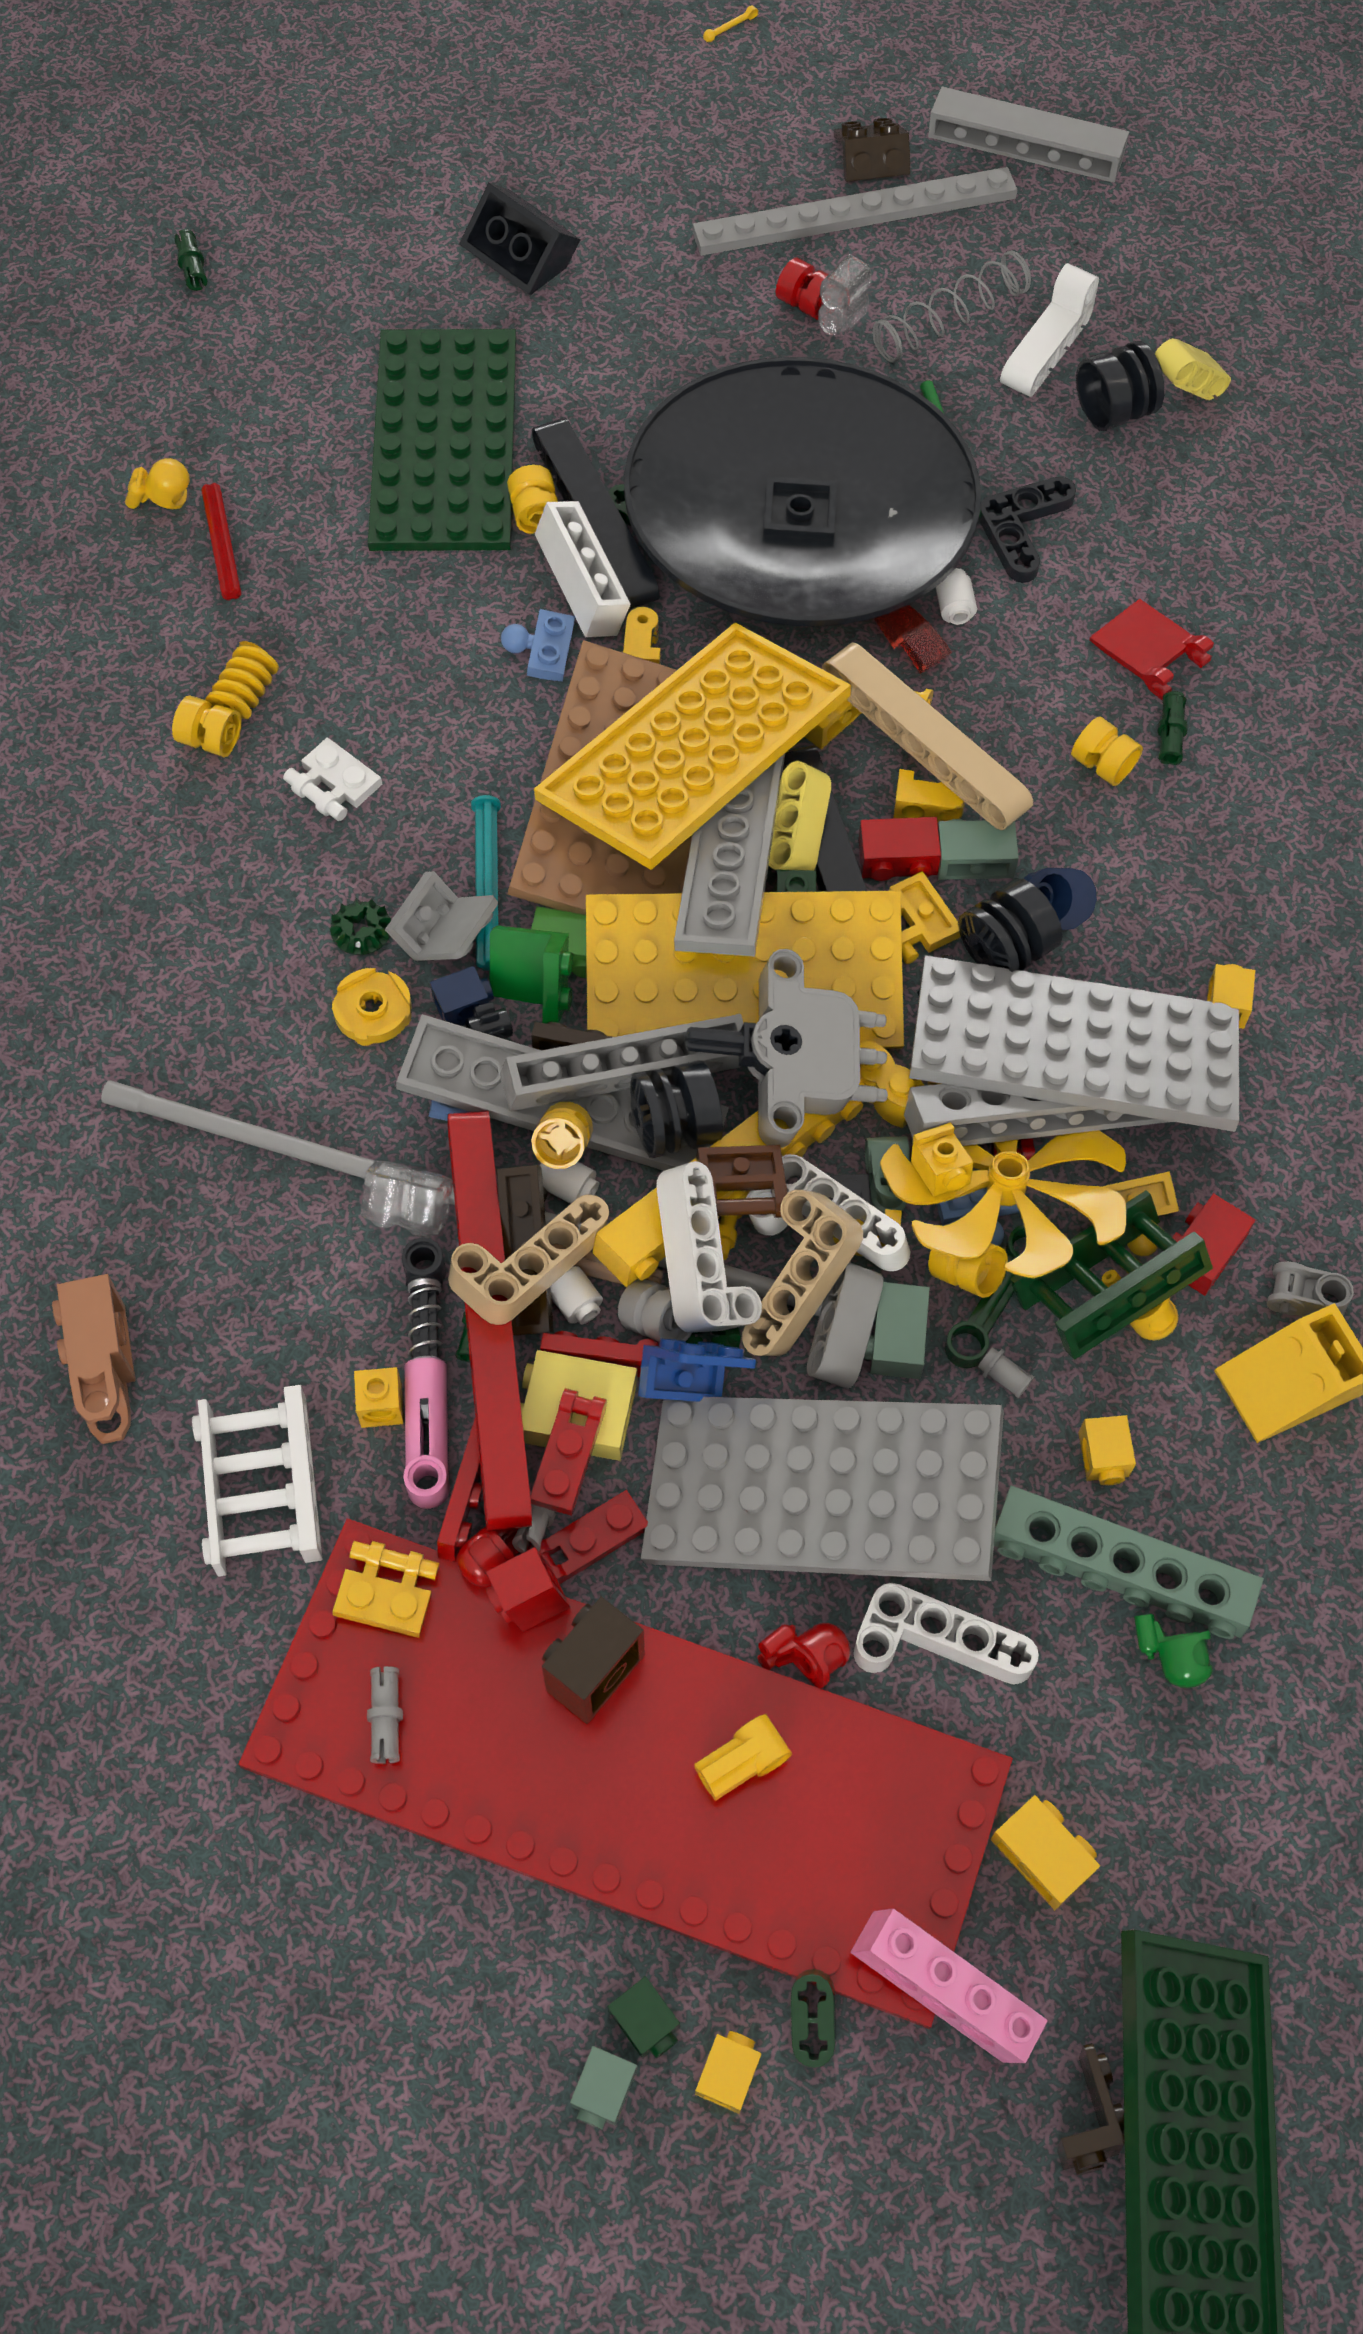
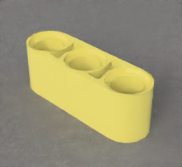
M1172 338L1167 340L1155 352L1161 371L1176 387L1203 399L1212 400L1214 399L1213 395L1220 396L1231 382V377L1208 353L1178 339Z
M800 761L790 763L783 771L780 780L769 866L774 870L814 871L818 860L831 793V780L826 773Z

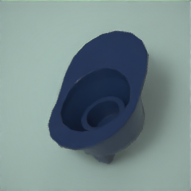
M1044 868L1029 873L1023 878L1035 885L1046 896L1058 916L1062 930L1075 929L1089 919L1094 912L1097 901L1096 887L1091 877L1084 871L1074 868Z

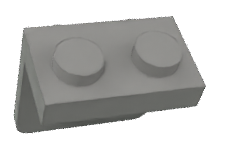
M434 871L425 872L385 928V931L414 961L459 959L472 949L473 940L479 931L491 921L493 917L492 912L498 905V901L493 895L458 898Z

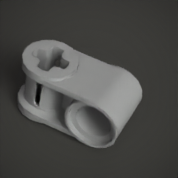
M1279 1262L1273 1266V1275L1276 1279L1273 1294L1267 1298V1307L1275 1312L1305 1317L1334 1304L1323 1297L1322 1294L1327 1293L1334 1295L1339 1302L1335 1304L1341 1314L1344 1315L1354 1295L1353 1286L1349 1279L1339 1273L1309 1268L1296 1262Z

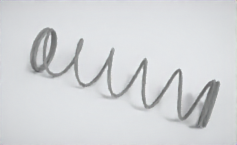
M1013 250L1007 251L1003 254L1001 263L995 261L986 262L981 268L979 278L968 274L961 276L956 281L954 292L945 288L936 289L931 294L929 306L918 301L912 302L905 310L904 319L889 315L876 321L873 325L872 334L877 350L891 363H896L901 359L903 349L899 334L886 321L893 318L903 323L906 339L911 348L918 351V338L906 322L907 312L914 305H922L929 309L931 325L936 334L943 337L945 333L943 323L937 313L931 308L933 297L941 291L954 295L956 312L964 323H969L970 315L963 300L956 294L957 286L962 279L973 278L977 280L981 299L989 310H993L995 307L993 295L987 285L981 280L983 270L988 265L995 264L1001 266L1005 284L1013 296L1018 297L1019 294L1027 292L1031 284V274L1026 261L1019 253ZM1008 255L1014 256L1023 268L1026 279L1024 289H1019L1017 279L1006 267ZM1009 274L1011 275L1012 279L1014 280L1015 285L1013 284L1012 280L1010 279ZM981 284L991 298L992 307L984 299ZM957 299L966 312L967 320L960 314ZM932 313L934 314V316L940 324L942 334H940L935 327V324L932 319ZM882 325L893 336L897 349L896 358L890 357L882 346ZM907 328L912 333L917 347H914L911 343Z

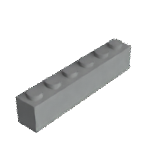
M941 87L934 103L928 132L929 138L1115 183L1121 167L1129 136V131L946 87Z

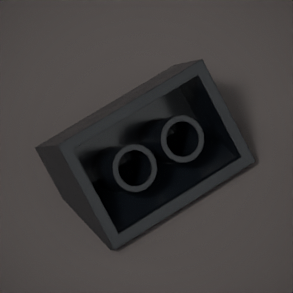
M488 182L459 245L528 295H532L567 268L581 239L513 191Z

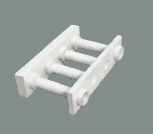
M301 1385L284 1387L285 1402L278 1403V1408L214 1417L207 1399L198 1400L199 1415L192 1417V1426L195 1441H201L209 1531V1538L202 1539V1550L205 1564H211L218 1577L227 1575L226 1557L292 1547L293 1551L300 1550L305 1563L323 1560L307 1402ZM273 1425L288 1428L289 1442L282 1443V1448L217 1457L215 1434ZM284 1465L285 1469L292 1468L293 1483L286 1484L284 1489L220 1498V1474ZM288 1506L289 1510L296 1509L297 1524L290 1525L289 1530L224 1540L223 1515Z

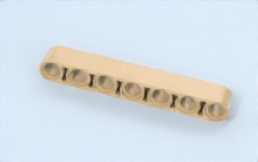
M852 642L822 665L824 671L851 685V696L847 700L996 829H1006L1032 808V795L1018 779L862 646Z

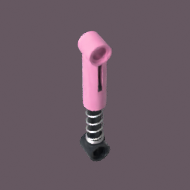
M421 1237L409 1242L403 1249L401 1256L406 1275V1286L410 1293L408 1302L412 1305V1312L408 1316L409 1321L412 1323V1330L409 1332L408 1337L413 1342V1347L408 1353L412 1360L405 1363L404 1366L405 1471L403 1478L411 1501L420 1508L431 1509L444 1503L450 1491L448 1470L447 1364L438 1358V1346L442 1344L438 1341V1328L442 1325L437 1323V1311L441 1309L437 1305V1296L441 1292L440 1289L445 1279L446 1267L442 1249L438 1243L430 1238ZM423 1260L434 1262L427 1269L415 1268L416 1264ZM424 1424H429V1455H424ZM425 1476H434L438 1479L435 1486L430 1489H420L416 1485Z

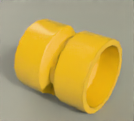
M527 465L516 469L509 476L507 485L517 527L527 534H533L536 532L546 502H558V499L555 495V487L549 470L541 465Z
M189 695L177 707L172 724V735L178 743L194 748L202 746V749L206 752L227 757L239 739L242 718L237 710L221 705L212 707L209 701Z
M1097 717L1081 732L1072 748L1071 756L1087 768L1096 767V774L1110 785L1117 786L1137 764L1142 755L1143 746L1126 734L1118 736L1117 727L1103 717Z
M570 1101L558 1102L550 1106L540 1119L531 1139L532 1150L536 1158L545 1166L553 1169H566L575 1165L582 1157L593 1132L592 1119L589 1113L579 1104Z
M992 1243L982 1256L975 1259H959L931 1250L928 1260L929 1271L933 1277L954 1286L959 1285L961 1289L982 1298L989 1297L996 1292L1006 1274L1004 1265L1008 1263L1005 1249Z

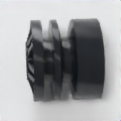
M1133 341L1125 346L1116 347L1111 353L1102 352L1085 358L1077 367L1076 389L1082 410L1098 431H1106L1125 424L1129 419H1140L1144 415H1151L1158 412L1162 407L1165 395L1161 367L1151 348L1142 341Z
M1020 878L1013 879L991 894L990 900L984 899L961 914L958 921L961 939L966 950L977 964L1007 968L1011 972L1015 970L1023 971L1030 966L1031 961L1039 960L1060 946L1063 938L1061 923L1046 896L1035 885Z
M703 1060L674 1065L671 1071V1084L662 1069L652 1070L650 1078L644 1072L632 1075L630 1081L632 1117L643 1148L650 1158L663 1156L665 1148L671 1154L678 1153L681 1148V1133L688 1146L692 1149L710 1146L722 1139L723 1122L719 1096L711 1072Z

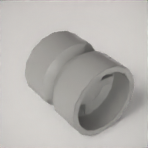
M640 1279L635 1280L626 1287L618 1305V1317L621 1324L627 1330L642 1336H648L659 1343L660 1338L686 1341L692 1333L683 1331L675 1322L670 1289L649 1279L643 1281Z

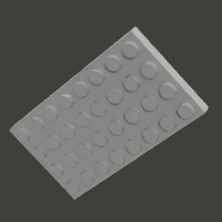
M925 955L909 1078L1235 1132L1239 1123V1009L1231 1008L1224 1003L1212 1004L1211 1001L1015 970L1011 972L1007 968Z
M703 1397L700 1402L663 1399L646 1517L648 1526L645 1527L641 1560L645 1564L991 1581L1004 1416L1002 1405Z

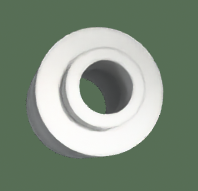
M955 568L943 582L936 586V592L943 620L959 625L968 622L976 614L977 605L970 577L966 575L964 570Z
M580 1162L566 1169H553L545 1166L543 1163L540 1164L545 1189L570 1204L583 1195H595L598 1190L599 1182L595 1180L596 1171Z
M573 1266L550 1286L551 1299L569 1323L579 1322L580 1324H586L600 1313L601 1309L599 1306L603 1301V1297L579 1266Z

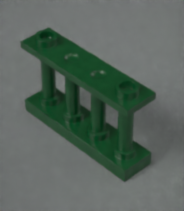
M1145 1190L1126 1203V1227L1121 1237L1108 1244L1099 1245L1094 1226L1091 1225L1069 1240L1073 1247V1255L1065 1266L1037 1278L1015 1275L1010 1278L1018 1301L1025 1311L1041 1301L1059 1319L1055 1322V1326L1065 1351L1075 1360L1212 1270L1213 1266L1205 1241L1196 1232H1192L1177 1242L1157 1225L1160 1223L1152 1196ZM1142 1234L1162 1251V1253L1145 1264L1138 1261L1124 1248L1125 1245ZM1108 1256L1128 1273V1275L1110 1287L1105 1285L1089 1270ZM1073 1279H1076L1094 1296L1075 1310L1055 1292Z

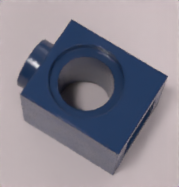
M474 966L430 982L433 1001L441 1019L459 1026L466 1025V1019L474 1017L472 1009H475L476 1006L494 1000L493 991L486 977L480 979Z

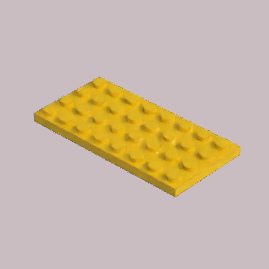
M734 623L534 788L535 800L652 870L851 696V685L747 628Z
M900 891L764 892L755 956L675 951L674 937L682 893L586 895L587 1030H598L607 1036L618 1037L741 1014L743 1023H757L759 1021L760 974L773 952L779 949H789L796 952L803 960L804 988L834 990L845 993L853 999L858 1006V1010L875 1012L876 1014H884L887 1020L884 1027H860V1044L864 1040H869L879 1044L884 1049L904 1047ZM775 970L780 977L788 978L783 971Z

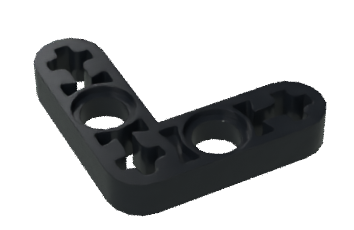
M1061 476L1052 477L990 495L981 502L979 522L1006 573L1012 580L1021 583L1034 580L1040 565V557L1022 523L1069 509L1073 505L1076 493V486L1072 480ZM1027 499L1033 501L1036 506L1027 509L1020 506L1018 502ZM1012 535L1017 538L1018 542L1006 544L1000 540V537ZM1020 553V557H1019V558H1020L1022 564L1017 565V562H1018V554Z

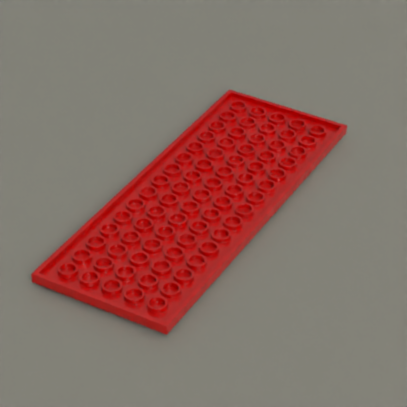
M346 1519L238 1763L240 1768L788 1976L797 1978L805 1970H821L832 1980L836 1994L925 2028H931L935 2013L850 1952L873 1911L893 1908L950 1950L955 1951L1013 1760L1012 1757L637 1622L634 1623L644 1630L645 1656L587 1725L546 1691L542 1665L544 1664L542 1657L545 1651L557 1638L563 1641L574 1628L571 1625L573 1619L586 1604L566 1597L571 1608L523 1632L513 1621L507 1624L501 1612L497 1613L486 1592V1589L492 1585L479 1587L469 1582L463 1576L457 1564V1557L455 1562L437 1558V1550L357 1521ZM354 1541L371 1545L372 1541L385 1544V1549L407 1555L410 1554V1551L424 1554L423 1559L440 1563L435 1580L418 1576L415 1586L431 1591V1598L419 1638L333 1616V1608L345 1569L363 1573L366 1562L349 1558ZM380 1566L377 1577L402 1583L404 1572ZM386 1666L396 1667L399 1669L398 1707L403 1710V1720L398 1722L400 1761L390 1763L389 1759H386V1764H376L370 1762L371 1723L367 1721V1710L371 1708L370 1670L380 1667L381 1672H384V1667ZM767 1714L792 1752L791 1757L770 1773L760 1777L756 1774L715 1801L701 1782L694 1764L733 1740L734 1734L745 1724L758 1716ZM808 1982L809 1984L817 1986L816 1982Z

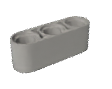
M850 1262L848 1263L823 1301L807 1361V1374L809 1376L846 1389L851 1388L855 1384L861 1371L882 1292V1274Z

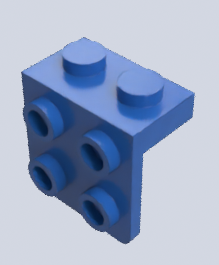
M660 1338V1346H643L638 1396L652 1399L700 1402L703 1397H722L725 1366L755 1368L756 1359L743 1357L744 1349L727 1347L720 1343L699 1341L698 1344H690L682 1340Z

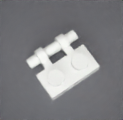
M328 737L301 760L303 768L308 771L307 773L300 774L295 769L289 768L283 776V779L291 785V790L301 798L306 796L316 804L315 808L324 816L330 815L337 821L343 820L347 815L348 810L341 805L345 800L357 808L382 785L379 775ZM323 782L332 791L324 792L317 785Z

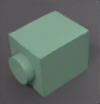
M592 2046L570 2101L571 2106L579 2110L576 2119L600 2130H603L606 2122L616 2126L637 2073V2065Z

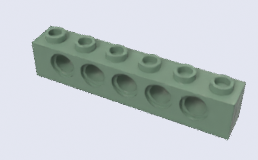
M1010 1485L995 1527L994 1546L998 1547L997 1551L1001 1555L1009 1559L1022 1560L1023 1557L1038 1562L1039 1567L1047 1573L1057 1576H1063L1064 1573L1081 1578V1583L1092 1590L1106 1591L1107 1588L1124 1594L1123 1599L1130 1604L1139 1607H1148L1149 1604L1166 1610L1165 1614L1175 1621L1190 1623L1192 1620L1209 1626L1208 1630L1212 1634L1225 1639H1233L1234 1636L1241 1638L1250 1627L1264 1580L1262 1577ZM1033 1527L1043 1528L1049 1533L1051 1540L1047 1542L1037 1541L1031 1536L1029 1529ZM1076 1542L1086 1544L1090 1548L1092 1556L1086 1558L1078 1556L1072 1550L1071 1544ZM1124 1558L1132 1564L1134 1572L1123 1573L1115 1567L1113 1559ZM1164 1573L1172 1577L1176 1588L1166 1589L1157 1582L1156 1574ZM1208 1589L1212 1591L1217 1597L1218 1604L1209 1605L1200 1598L1198 1590Z

